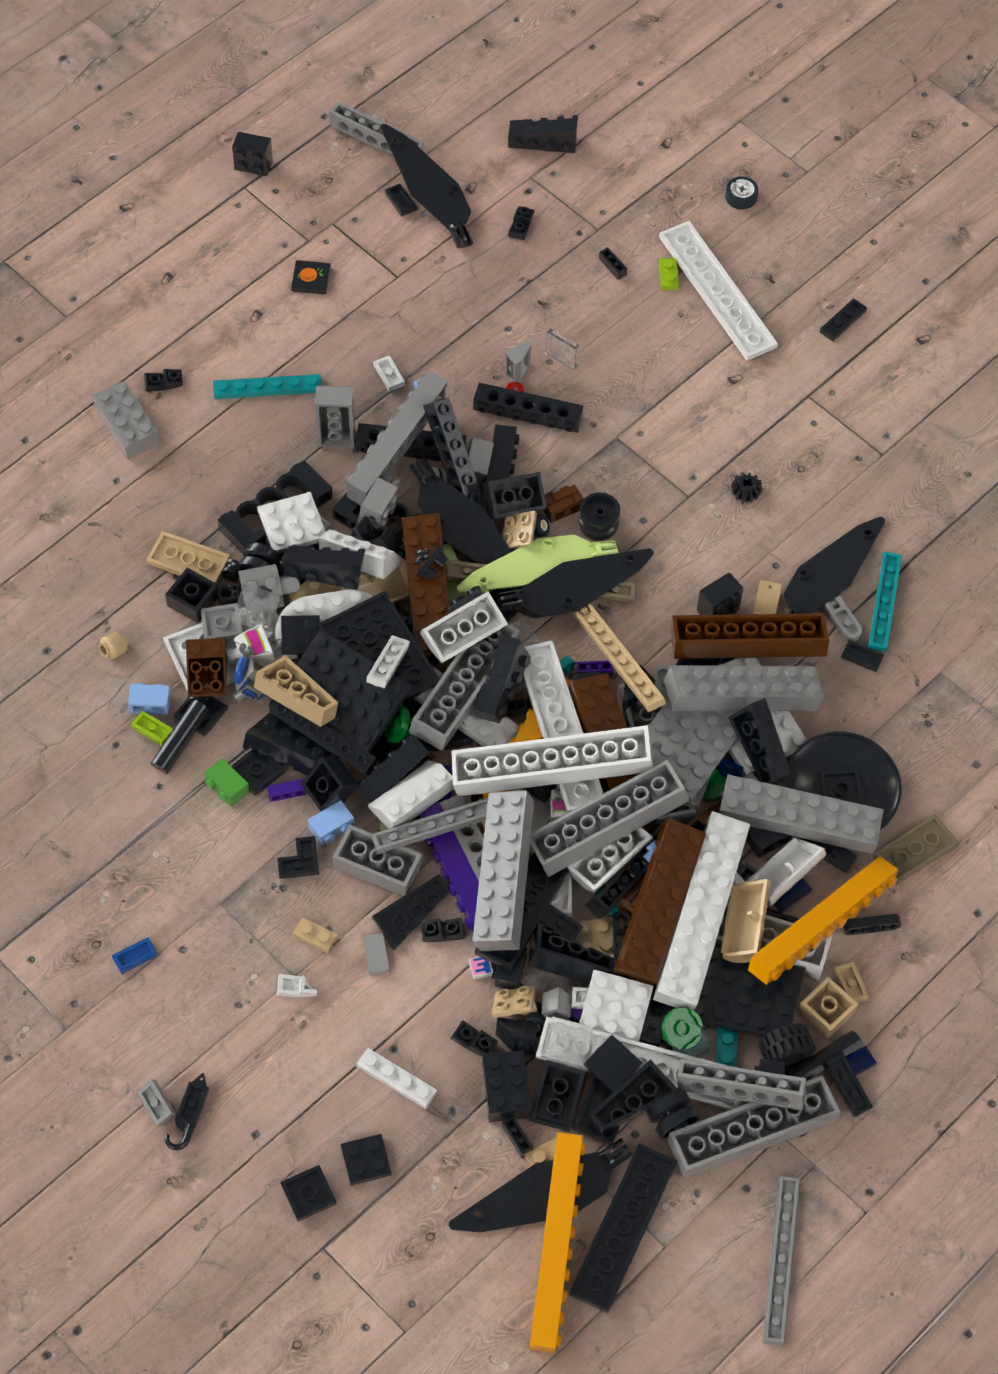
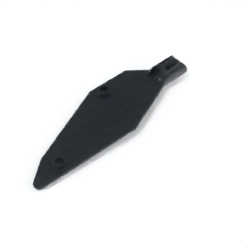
M382 124L381 131L411 196L449 230L457 249L473 245L472 238L466 228L471 209L459 183L406 135L387 124Z
M425 457L422 458V462L418 460L415 462V465L411 464L409 466L420 483L417 505L423 515L440 514L443 540L478 564L487 565L512 552L485 509L436 476Z
M878 517L857 525L800 565L783 593L789 609L788 614L814 613L828 601H831L849 588L884 526L885 518Z
M647 548L562 562L519 590L496 593L497 605L500 612L523 608L540 617L579 611L638 573L653 556L654 551Z
M622 1138L601 1152L585 1154L584 1156L580 1155L579 1163H583L582 1176H577V1184H581L580 1195L575 1197L574 1205H578L577 1213L607 1193L612 1170L633 1156V1153L629 1151L614 1161V1159L628 1150L629 1147L626 1144L609 1154L610 1151L624 1142ZM554 1160L535 1163L450 1220L449 1228L457 1231L481 1233L546 1221ZM481 1212L482 1217L476 1218L474 1213Z

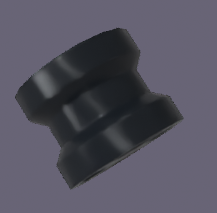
M235 559L227 560L226 568H223L221 571L225 579L231 582L238 581L239 575L236 567L239 561Z

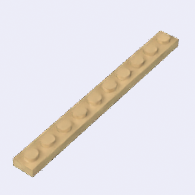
M590 603L579 611L572 612L648 712L666 704L663 695Z

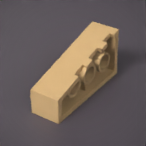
M286 655L257 671L254 683L255 689L320 727L335 719L338 702Z

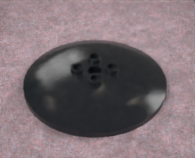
M844 731L819 734L804 742L793 753L788 762L791 774L784 777V787L884 809L880 831L890 823L899 807L902 784L897 766L880 745L865 736ZM844 786L847 792L839 793L836 787Z

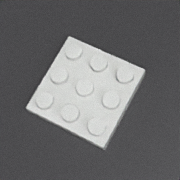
M311 492L257 507L270 546L279 554L286 552L288 547L293 544L308 546L319 543V538L326 533Z
M593 970L579 1026L639 1042L653 986Z

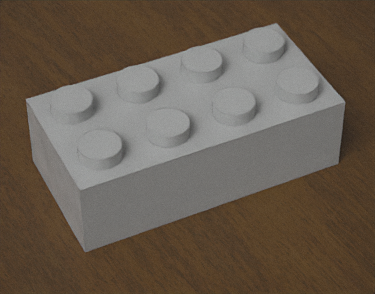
M125 381L92 395L96 411L127 459L160 445L156 428Z
M316 386L315 414L318 447L354 448L355 416L353 387Z
M349 825L333 856V868L401 896L408 894L422 866V854L404 846L377 854L371 837L372 833Z

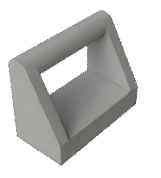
M525 341L505 352V375L511 382L521 383L531 365V341Z

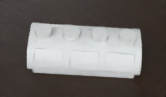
M793 838L746 882L768 879L771 885L767 907H771L826 856L825 849L801 839Z

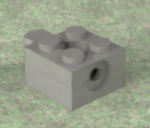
M389 475L386 481L380 478L376 479L361 505L358 522L363 517H367L375 529L386 526L388 515H392L396 507L395 503L398 499L396 492L400 479L396 478L393 484H391L394 478L392 475Z
M276 564L238 571L247 614L284 607L283 595L295 593L300 587L298 578L286 575L279 576Z

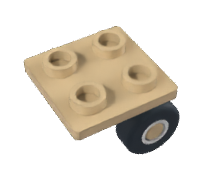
M535 511L509 515L505 517L502 537L510 549L531 546L533 535L536 537L548 535L550 524L545 515H537Z
M522 986L510 990L502 989L495 993L491 1013L493 1018L522 1014L525 1016L523 1021L538 1023L537 1037L542 1035L546 1017L541 1014L542 1003L535 1002L534 1000L535 986Z

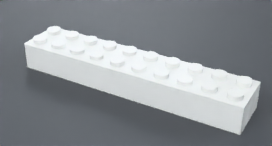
M648 725L452 751L453 786L457 796L639 774L653 767L651 736Z
M713 811L711 812L704 829L706 836L653 1000L675 1008L691 1010L696 1008L750 824Z

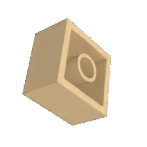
M827 977L800 1003L798 1013L828 1040L855 1015L859 1004L833 980Z

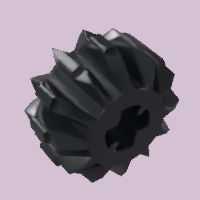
M743 472L740 476L736 475L731 484L732 495H736V500L742 499L743 503L746 500L750 503L753 499L757 500L762 493L761 480H758L757 475L751 476V472L748 475H745Z

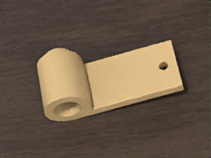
M760 580L753 614H776L782 584Z

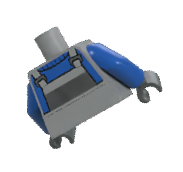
M242 643L239 646L242 657H239L235 670L234 681L236 691L233 695L240 702L246 697L259 701L267 695L255 689L254 683L257 671L266 667V665L252 657L247 659L248 656L253 654L254 650L249 645L247 651H245L246 644Z

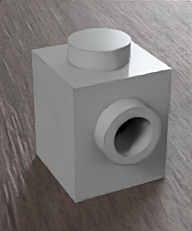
M554 988L544 992L541 1014L560 1021L570 1018L572 996L561 988Z

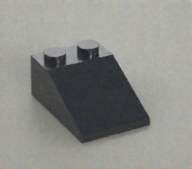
M548 1059L545 1060L530 1121L570 1132L583 1094L588 1070Z

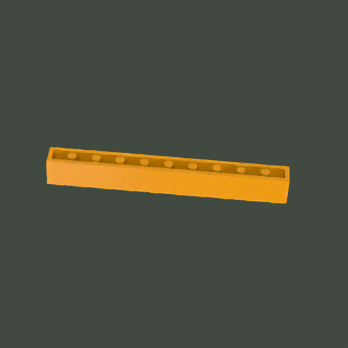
M881 856L876 858L753 955L748 971L766 985L772 980H777L783 971L791 969L798 959H803L807 955L808 951L812 948L816 949L824 938L828 939L834 930L842 928L849 918L856 917L863 907L867 908L874 898H879L888 887L892 888L897 882L898 869Z
M557 1132L530 1350L555 1353L556 1347L561 1346L562 1334L558 1333V1327L563 1325L565 1312H561V1303L566 1304L567 1290H563L564 1281L569 1282L570 1269L566 1268L567 1260L571 1261L573 1247H569V1240L574 1239L576 1227L571 1226L572 1218H577L578 1205H574L575 1197H579L581 1184H577V1176H582L583 1163H579L580 1155H585L586 1143L582 1142V1135Z

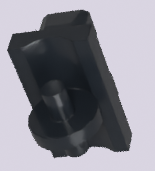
M440 545L430 557L428 556L431 551L429 548L426 547L424 551L416 550L415 554L418 558L415 560V563L419 565L422 561L425 562L415 575L420 578L422 575L425 579L431 581L438 573L430 566L431 563L435 562L442 568L448 561L447 556L441 552L443 548Z

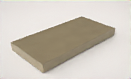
M934 814L875 851L872 856L874 859L881 856L898 869L897 882L895 883L898 885L958 847L959 842Z

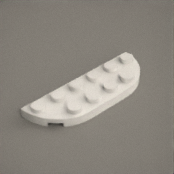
M349 589L296 599L286 606L280 614L275 629V640H281V616L320 615V622L373 596L360 590Z

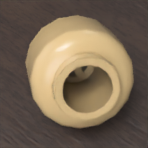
M112 632L101 638L99 644L100 653L104 657L115 659L127 652L128 640L121 633Z

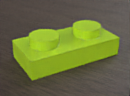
M659 258L661 290H678L679 280L676 258Z
M143 710L131 723L132 729L160 746L163 745L173 728Z

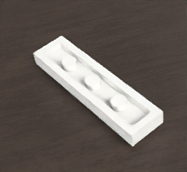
M392 635L369 672L366 682L385 688L408 650L410 641Z
M369 1048L366 1049L356 1064L357 1068L424 1109L428 1107L437 1094L435 1088Z

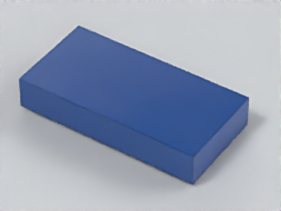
M149 937L113 954L112 958L120 973L123 974L157 957L158 954Z

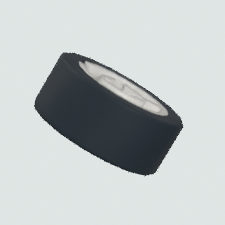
M739 176L728 182L725 199L731 207L744 210L755 205L758 197V186L754 180Z

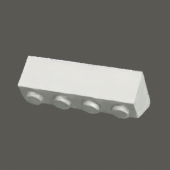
M328 530L319 538V550L323 547H331V550L339 551L342 548H350V551H358L359 548L365 549L362 572L381 579L387 577L403 563V559L394 551L338 533L335 530Z
M486 592L422 629L420 634L431 652L443 663L507 626L508 623L490 593Z
M428 760L370 803L368 808L388 829L409 823L454 789L453 776L442 764Z
M640 827L568 866V869L573 879L584 889L596 892L650 842L653 837Z

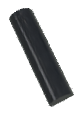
M197 700L191 702L150 762L151 766L166 774L169 773L210 711L204 704Z
M851 1030L785 1072L784 1075L806 1078V1081L827 1069L824 1061L840 1052L847 1056L863 1046V1042L858 1034Z

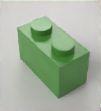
M223 758L204 772L205 784L209 789H214L224 803L227 802L233 806L249 793L248 783Z

